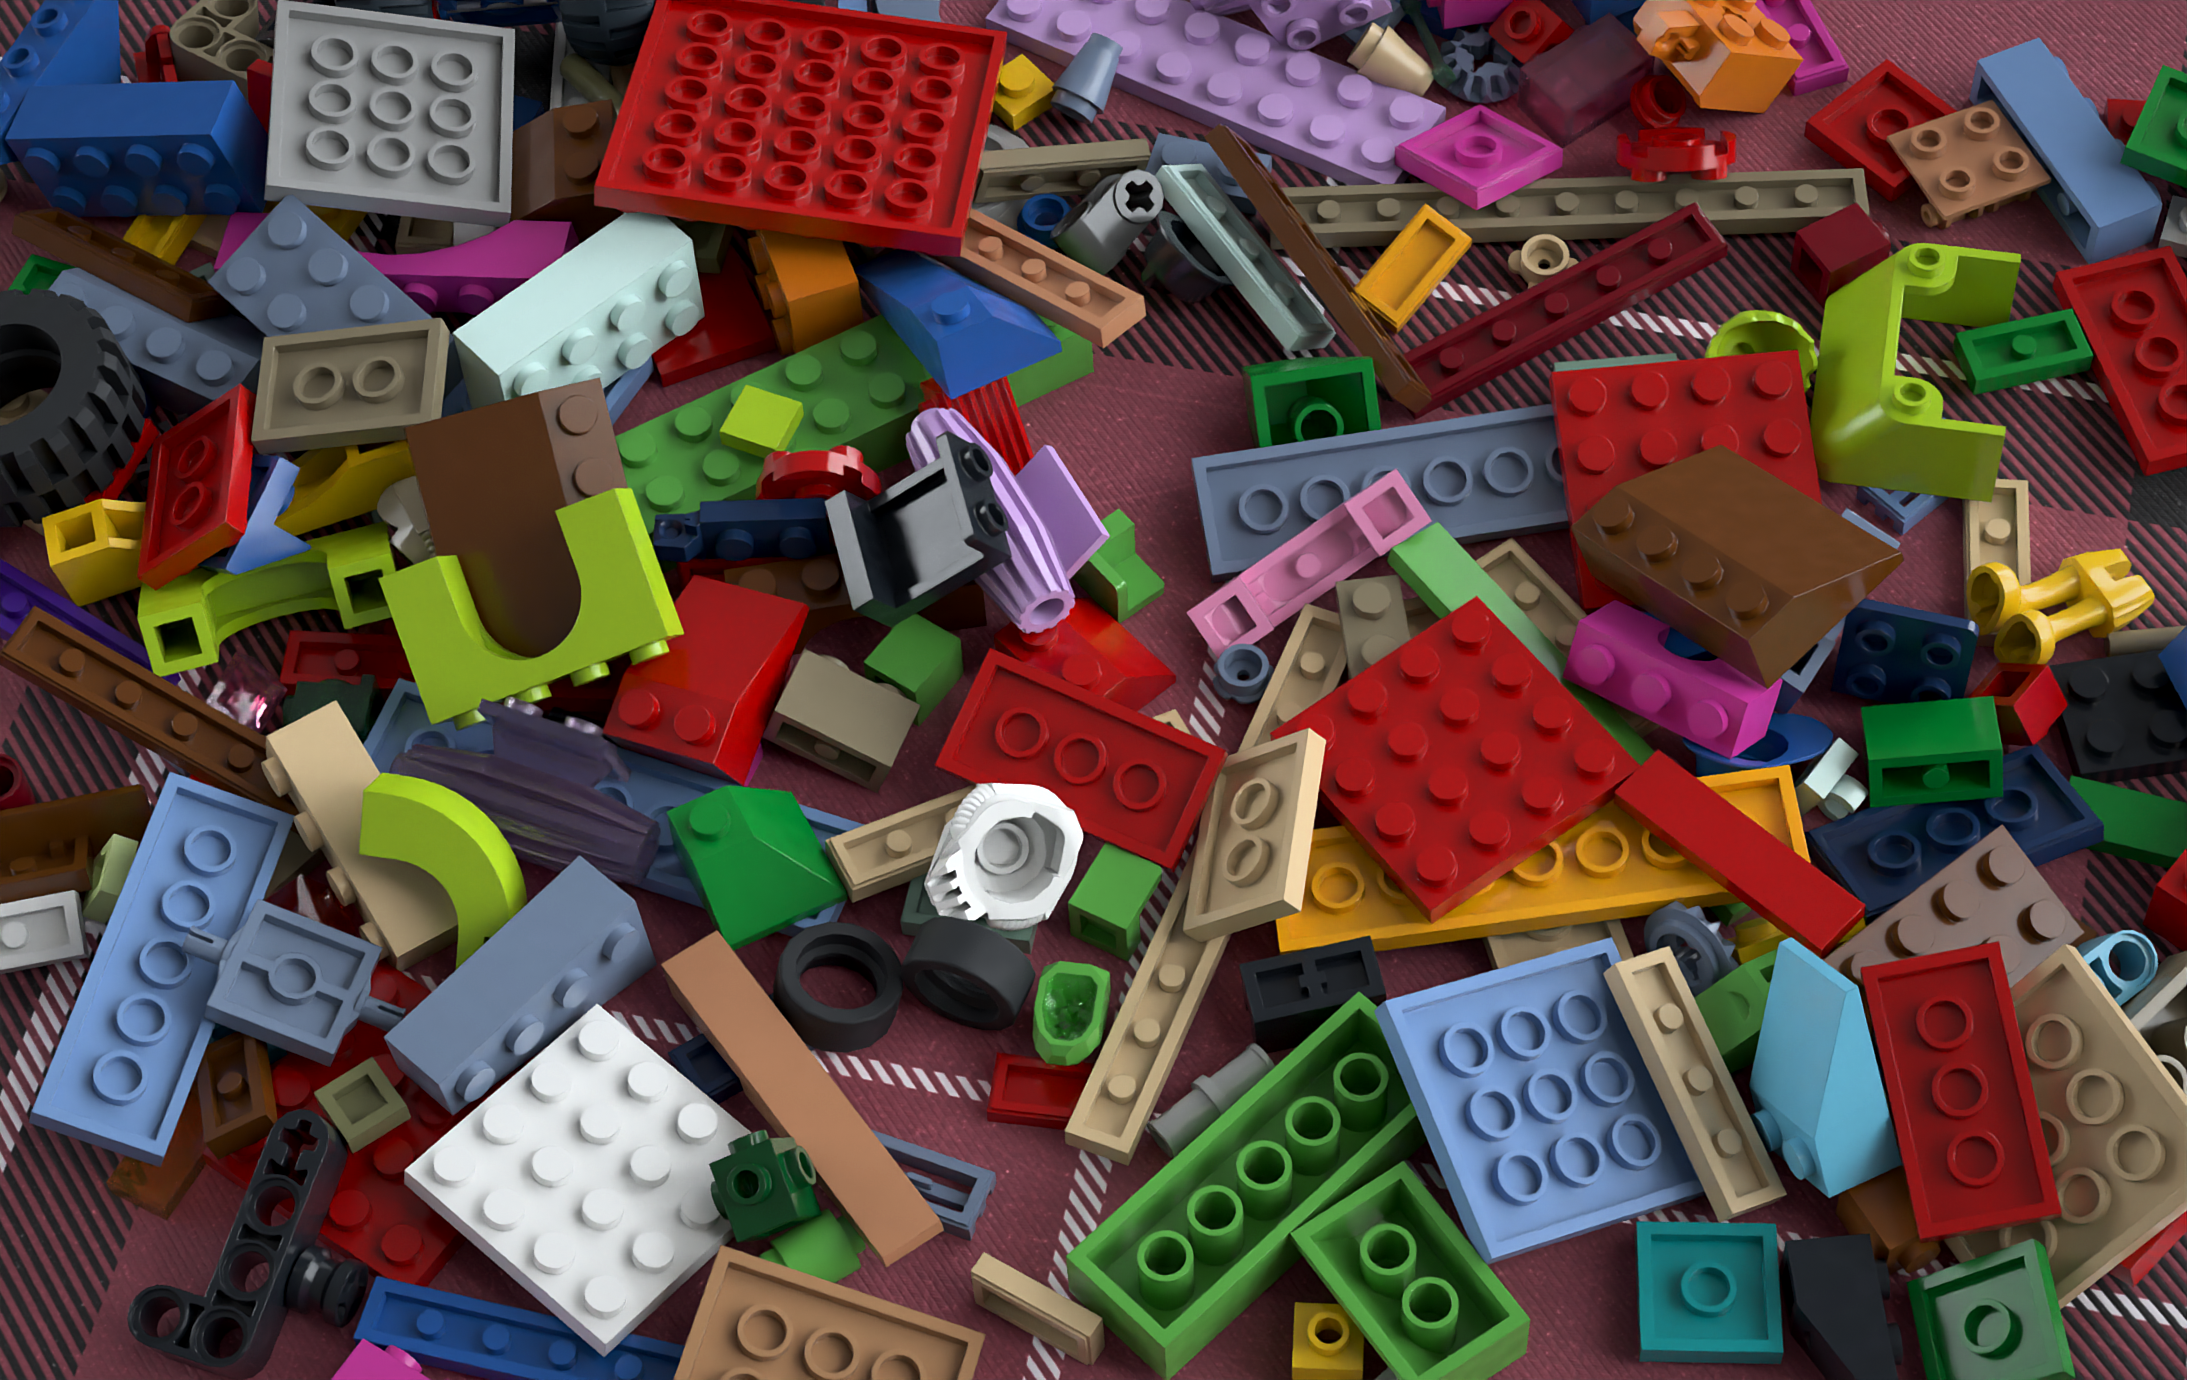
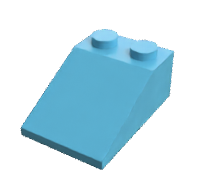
M1790 937L1779 942L1749 1084L1756 1111L1750 1117L1766 1151H1774L1787 1162L1790 1170L1799 1180L1806 1178L1830 1198L1902 1164L1858 986L1794 938Z

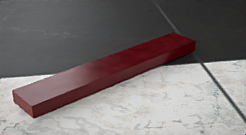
M1696 202L1672 213L1404 353L1405 359L1432 394L1430 396L1432 400L1417 413L1407 408L1415 420L1725 258L1727 256L1728 244Z

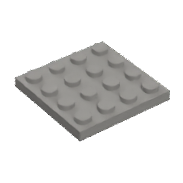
M278 0L275 17L264 200L281 202L285 196L293 194L304 205L495 227H502L508 224L511 215L515 29Z

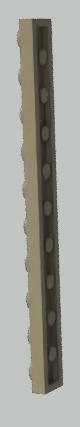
M1863 168L1727 173V178L1719 180H1696L1691 178V174L1667 175V180L1659 182L1633 181L1631 176L1538 179L1479 210L1471 208L1428 183L1281 188L1324 248L1390 246L1425 203L1471 237L1472 243L1528 241L1530 238L1541 234L1554 235L1561 240L1627 238L1694 202L1698 204L1720 235L1796 232L1856 202L1870 217ZM1270 229L1271 250L1285 249Z

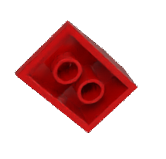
M694 574L674 603L684 634L666 641L669 653L636 665L630 664L623 675L602 733L626 750L744 786L810 607L801 602Z

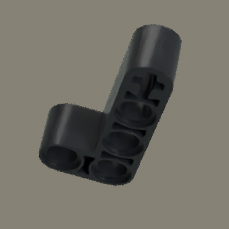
M301 1109L288 1112L276 1121L270 1131L205 1297L167 1285H155L144 1289L134 1298L129 1307L127 1317L129 1330L136 1340L168 1359L228 1379L245 1380L254 1377L264 1369L271 1357L289 1311L286 1305V1291L292 1270L305 1249L315 1244L346 1165L348 1156L347 1145L334 1127L318 1114L310 1110ZM318 1140V1146L314 1151L303 1150L299 1155V1150L303 1144L314 1145ZM292 1174L300 1181L302 1180V1177H304L305 1182L303 1185L300 1186L297 1182L289 1178L288 1175ZM294 1198L295 1209L291 1218L282 1225L272 1226L271 1216L276 1205L285 1199ZM268 1263L270 1270L264 1285L255 1291L246 1292V1278L251 1269L258 1264ZM179 1307V1324L169 1335L159 1338L157 1328L162 1315L170 1309ZM242 1328L243 1341L238 1351L230 1357L221 1358L219 1349L224 1336L233 1329Z

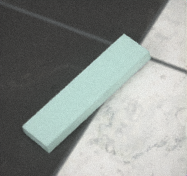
M1202 164L1162 165L1155 177L1162 186L1163 195L1287 352L1325 348L1336 334L1334 328Z

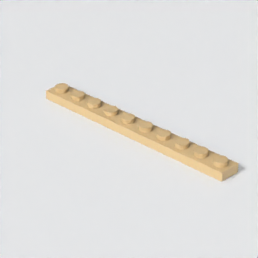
M1305 603L1238 752L1271 741L1270 733L1343 685L1348 673L1338 613ZM1197 842L1065 1129V1144L1127 1166L1130 1164L1231 934L1199 943L1183 932Z

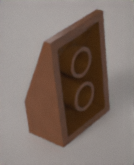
M612 99L553 108L513 131L511 215L509 223L513 220L572 222L579 243H582L625 213L615 208L594 206V186L618 117ZM453 222V247L485 236L500 227Z

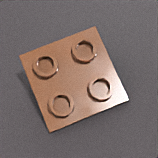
M1993 99L1887 136V142L1929 199V203L1921 207L1923 221L1929 228L1937 226L1939 229L1944 230L1949 228L1951 223L1965 219L1966 213L1975 219L1983 215L1984 209L1988 213L1997 211L1999 206L2016 200L2020 202L2030 199L2033 191L2051 183L2049 175Z

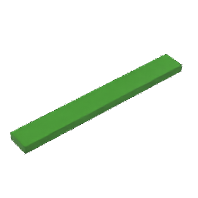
M1439 522L1391 548L1387 558L1388 564L1440 619L1475 596H1478L1640 766L1655 753L1603 697L1562 677L1567 658ZM1743 902L1709 907L1726 927L1753 910Z

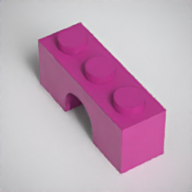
M1617 600L1610 602L1578 621L1563 678L1730 760L1765 737L1783 682L1782 679L1779 678L1769 689H1766L1720 658L1712 661H1695L1675 655L1664 648L1670 629L1669 625Z

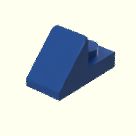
M253 454L252 480L249 487L247 507L248 523L245 535L235 545L221 549L199 563L198 566L211 572L237 575L310 550L311 546L274 525L276 518L285 512L293 499L295 492L293 483L300 468L281 456Z

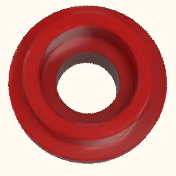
M1645 76L1638 80L1631 89L1630 103L1636 119L1646 129L1675 127L1685 112L1686 97L1684 91L1677 81L1669 76Z

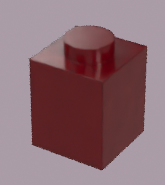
M1856 202L1796 231L1790 269L1822 308L1825 309L1826 300L1833 292L1889 257L1891 249L1890 238L1884 226L1877 220H1871Z

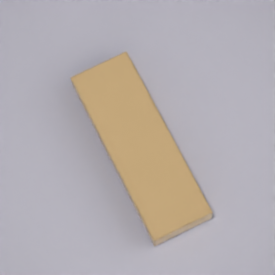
M1996 479L1992 502L1962 499L1965 619L1972 620L1967 604L1966 591L1968 578L1976 567L1988 562H1998L2008 566L2015 573L2020 585L2031 583L2027 480ZM1999 631L1983 636L1979 633L1976 646L1994 647L1995 638Z

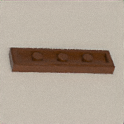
M59 207L15 214L12 228L13 235L187 323L227 316L229 313L230 303L207 281Z

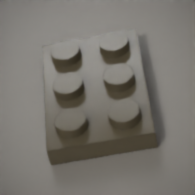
M442 318L264 337L251 436L252 444L260 455L406 440L403 430L405 427L441 418L450 331Z

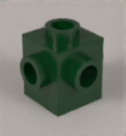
M766 1130L757 1131L728 1143L727 1146L731 1155L709 1164L715 1180L711 1183L713 1202L720 1215L725 1220L730 1221L737 1243L763 1240L822 1215L812 1185L816 1183L813 1163L806 1150L802 1146L796 1145L794 1137L769 1138Z

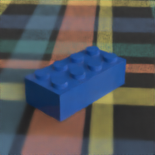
M234 80L29 86L5 138L7 144L51 206L59 207L77 217L181 216L183 214L232 215L235 212L262 213L267 203V200H264L268 133Z

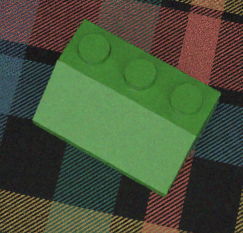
M1405 1161L1394 1166L1290 1233L1292 1243L1398 1380H1487L1526 1354L1530 1318Z

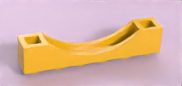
M406 440L308 450L301 457L291 462L300 468L293 483L295 488L294 496L285 512L276 518L274 525L293 536H297L376 510L380 496L390 485L399 480L415 476ZM98 499L42 518L50 567L75 605L81 607L141 587V583H144L137 578L146 502Z

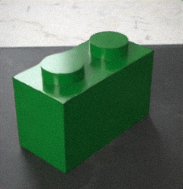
M1993 696L1861 707L1863 759L1870 808L2003 797V748Z

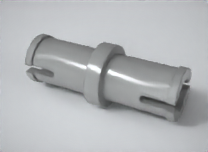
M1251 1043L1246 1047L1245 1051L1210 1078L1206 1075H1201L1191 1083L1193 1091L1158 1118L1148 1122L1147 1128L1151 1136L1169 1157L1175 1158L1183 1148L1194 1141L1275 1067L1274 1063L1256 1043Z

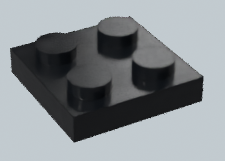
M2164 649L2049 665L2068 703V706L2059 715L2056 722L2073 776L2101 783H2111L2187 772V709L2158 657Z

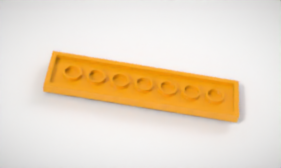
M1790 765L1696 777L1811 864ZM1613 799L1433 924L1424 917L1343 825L1313 829L1301 912L1276 919L1275 921L1280 955L1365 936H1371L1374 951L1378 952L1651 915L1654 911L1674 901L1682 903L1687 909L1698 905L1700 908L1741 903L1742 901L1614 804Z

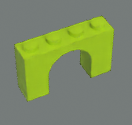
M613 488L555 511L579 576L581 606L576 623L569 635L555 649L542 656L533 658L510 652L499 645L488 634L478 616L457 555L436 556L378 578L431 725L453 721L456 731L467 729L493 719L489 707L511 699L514 708L519 709L551 697L548 685L570 677L573 687L581 686L610 675L607 663L629 655L632 664L636 665L670 652L666 641L683 635L684 631L632 488Z
M383 521L308 540L305 542L311 546L310 550L237 575L211 572L199 568L185 576L175 578L158 590H154L147 584L141 583L137 619L153 673L163 677L217 663L219 660V645L227 637L254 624L283 615L318 609L339 610L344 630L391 618L392 615L378 579L400 570L394 547L389 542L391 536L388 526Z

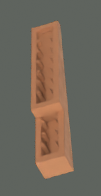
M718 930L661 964L673 998L739 1077L745 1095L779 1137H794L796 1145L802 1146L806 1150L813 1163L818 1185L885 1267L890 1266L944 1230L939 1217Z

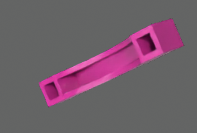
M235 212L230 215L213 268L215 273L270 213ZM513 220L485 236L445 249L425 253L396 255L357 252L426 313L457 312L479 315L577 247L580 243L572 222Z

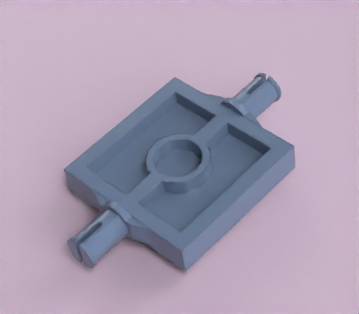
M257 899L246 924L233 934L229 941L191 926L182 946V953H188L218 965L217 984L206 1004L203 1018L328 1067H331L344 1036L357 1025L358 1021L390 1032L403 1020L406 1013L405 1008L402 1009L369 996L371 977L379 962L383 947L260 899Z

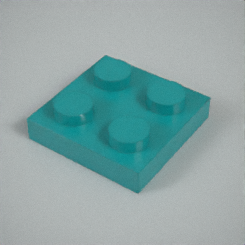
M1636 1221L1634 1236L1639 1362L1781 1364L1783 1336L1777 1229L1775 1223Z

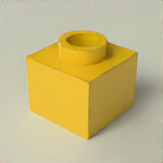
M1295 1302L1292 1380H1363L1364 1335L1340 1304ZM1318 1339H1331L1338 1341L1335 1343L1327 1344L1321 1342Z

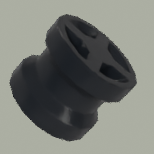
M312 1244L301 1254L292 1270L286 1291V1305L288 1309L301 1314L316 1311L322 1314L325 1323L343 1328L352 1320L361 1305L368 1283V1266L366 1263L353 1258H348L342 1262L333 1259L329 1249Z

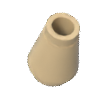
M1374 22L1362 34L1347 59V62L1358 68L1356 74L1363 75L1373 82L1405 90L1420 97L1424 95L1437 74L1389 25L1383 29Z

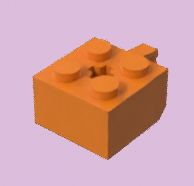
M1646 0L1633 18L1634 32L1638 35L1636 40L1649 55L1661 59L1692 95L1700 108L1764 114L1804 60L1789 44V33L1775 21L1767 19L1755 5L1757 0Z
M762 229L756 230L757 236L747 239L756 272L758 274L763 273L754 276V283L763 310L771 309L776 319L771 321V326L781 356L789 353L794 355L864 322L858 279L842 241L825 238L809 239L797 234Z

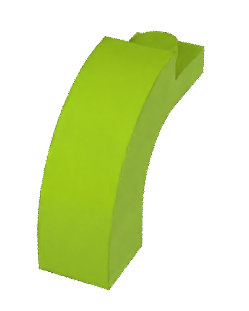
M382 772L363 790L359 854L414 864L429 872L443 885L453 901L458 917L457 970L528 904L524 879L514 852L503 834L485 813L458 793L442 785L415 777Z

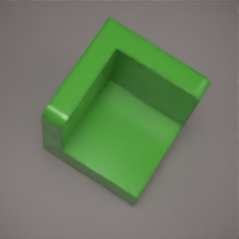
M1117 509L1101 520L1110 537L1072 578L1117 622L1122 623L1164 593V581L1135 553V524L1120 509Z
M914 614L895 625L863 662L866 679L874 683L890 684L901 690L907 699L921 705L913 721L917 726L924 722L962 677L964 672L960 638L918 614Z
M1105 842L1068 902L1071 936L1129 962L1141 942L1139 915L1162 879L1161 867Z

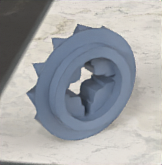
M1481 23L1472 33L1457 29L1452 41L1442 42L1437 60V74L1443 86L1453 95L1475 103H1493L1511 97L1524 86L1530 66L1523 65L1490 36ZM1484 55H1493V62H1486L1475 73L1473 72L1474 59L1481 60Z
M1674 901L1654 911L1648 917L1644 927V942L1647 952L1669 946L1694 998L1739 967L1738 962L1731 956L1736 945L1722 937L1719 932L1720 922L1710 923L1705 919L1703 910L1699 905L1687 909L1682 903ZM1686 941L1688 946L1681 947L1680 945H1682Z

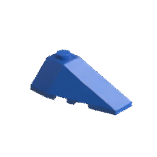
M896 249L853 268L859 287L950 400L1062 352L1060 340L1034 310L916 251Z

